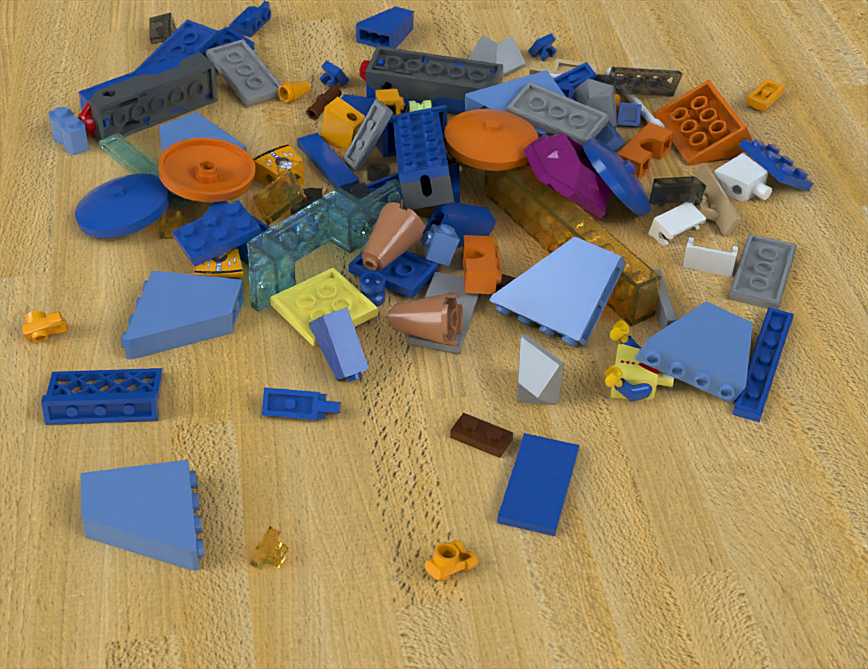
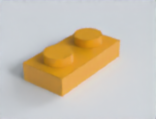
M765 79L747 96L745 104L753 107L755 110L765 112L784 94L785 85Z

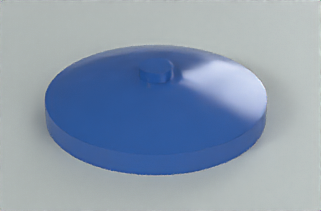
M590 137L585 141L583 149L589 161L608 187L635 214L640 217L647 215L652 208L640 180L634 173L637 169L628 159L624 161L614 150L594 137Z
M152 174L121 176L99 185L85 195L76 207L75 218L81 231L91 237L114 238L128 235L147 227L161 217L170 205L171 193L163 185L159 176Z

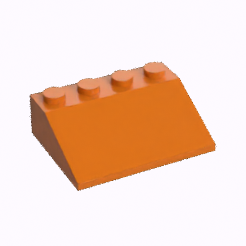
M710 80L705 81L652 113L655 119H659L663 123L664 128L673 131L672 143L688 166L736 157L744 152L739 147L743 139L753 141L745 124Z

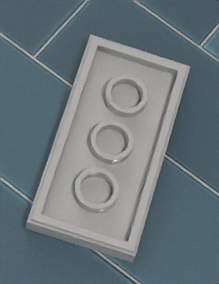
M244 39L206 50V57L214 63L215 68L246 107L279 97L278 88L281 84Z
M528 82L506 107V112L522 117L531 125L554 135L564 132L582 146L590 137L595 138L609 121L608 114L531 82Z
M749 234L728 299L766 309L769 307L779 310L797 245Z
M435 272L425 298L450 292L459 294L460 298H456L457 304H462L463 327L461 334H456L454 339L459 341L455 346H448L409 335L408 344L460 354L481 294L465 293L464 277Z

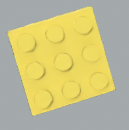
M334 268L270 297V305L313 347L319 344L309 326V322L323 315L348 307L354 327L378 316V307Z

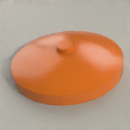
M475 109L460 113L447 123L444 133V144L447 151L455 159L468 166L483 170L502 171L515 169L527 164L529 161L523 150L539 137L535 128L518 115L497 109Z
M191 138L182 140L166 148L159 158L158 174L163 185L176 195L193 201L222 202L232 200L246 193L252 187L255 180L256 167L249 153L241 147L221 139Z

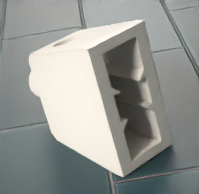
M743 153L715 170L714 176L728 197L740 202H747L755 196L766 200L771 195L772 188L766 185L767 170Z

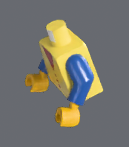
M619 320L613 325V330L610 332L612 340L621 341L617 347L615 365H611L604 372L607 377L605 379L606 385L612 387L610 398L628 399L631 402L641 399L655 398L657 385L673 387L674 377L635 360V356L642 347L631 336H626L629 333V327L624 321Z

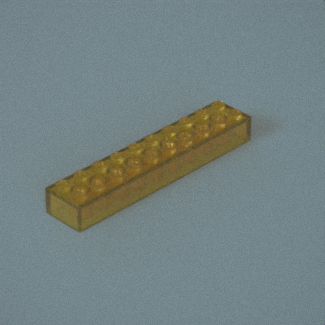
M529 163L510 170H485V185L483 187L485 196L493 201L500 210L504 211L550 254L573 237H577L620 255L627 262L606 303L621 319L630 326H634L655 316L661 276L576 203L539 181Z

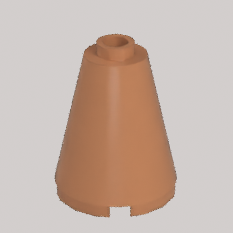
M390 202L382 208L362 253L363 263L368 269L381 271L424 237L423 231L425 226L413 210L408 208L405 211L399 208L401 204Z
M450 292L394 304L392 309L388 311V324L395 331L444 345L455 346L459 341L454 340L456 334H461L463 327L462 304H457L456 298H460L457 293Z

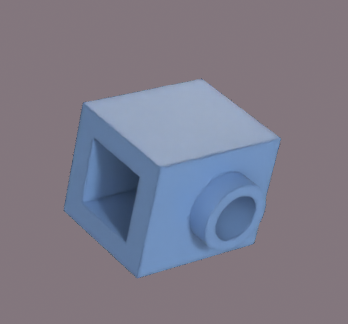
M432 224L430 231H426L423 238L424 246L422 252L427 260L446 266L450 265L460 241L455 229L446 224H441V226Z

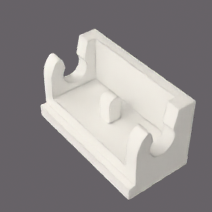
M688 201L655 217L648 234L651 237L653 236L662 246H666L669 243L663 238V234L671 240L674 236L690 228L696 231L700 229L698 224L705 223L707 218Z
M689 237L683 262L684 268L732 277L738 247L733 246L732 253L694 246V238Z

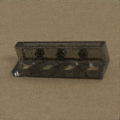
M612 67L609 75L598 74L596 81L614 86L615 94L674 96L683 74L680 71ZM673 77L671 83H669L667 80Z

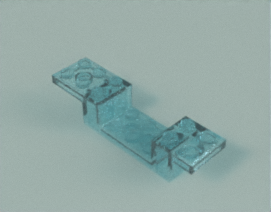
M393 179L361 200L339 187L248 241L251 307L259 312L270 305L271 296L296 285L295 262L328 241H331L348 253H352L365 245L382 208L390 202L401 204L400 182Z

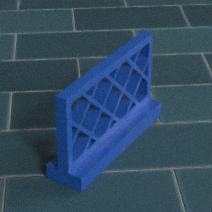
M162 368L52 372L47 394L43 395L41 400L45 425L158 421V404L163 376ZM145 378H154L147 383L142 381ZM117 379H125L119 384L115 382ZM90 380H98L91 385L87 383ZM58 381H70L63 386L58 383ZM132 385L137 386V388L132 391L127 389ZM104 386L110 387L108 390L104 392L99 390ZM77 387L82 388L76 393L71 391Z

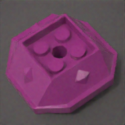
M563 132L552 136L545 134L523 150L539 181L564 195L598 220H601L607 214L605 210L613 191L595 170L581 144Z

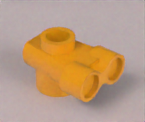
M38 310L29 312L24 316L25 324L22 325V330L28 341L32 340L39 343L46 341L49 335H58L69 331L67 322L62 317L60 311L47 314L46 316L44 311Z
M456 539L450 543L438 544L435 547L433 557L426 561L425 569L437 581H445L454 573L461 570L467 572L478 565V558L474 552L467 551L462 542Z

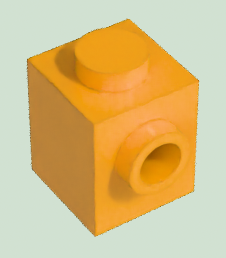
M398 89L375 90L376 100L381 101L392 110V116L401 114V110H404V99L399 96Z

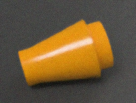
M306 80L283 82L278 88V95L283 102L292 103L309 93L311 87Z

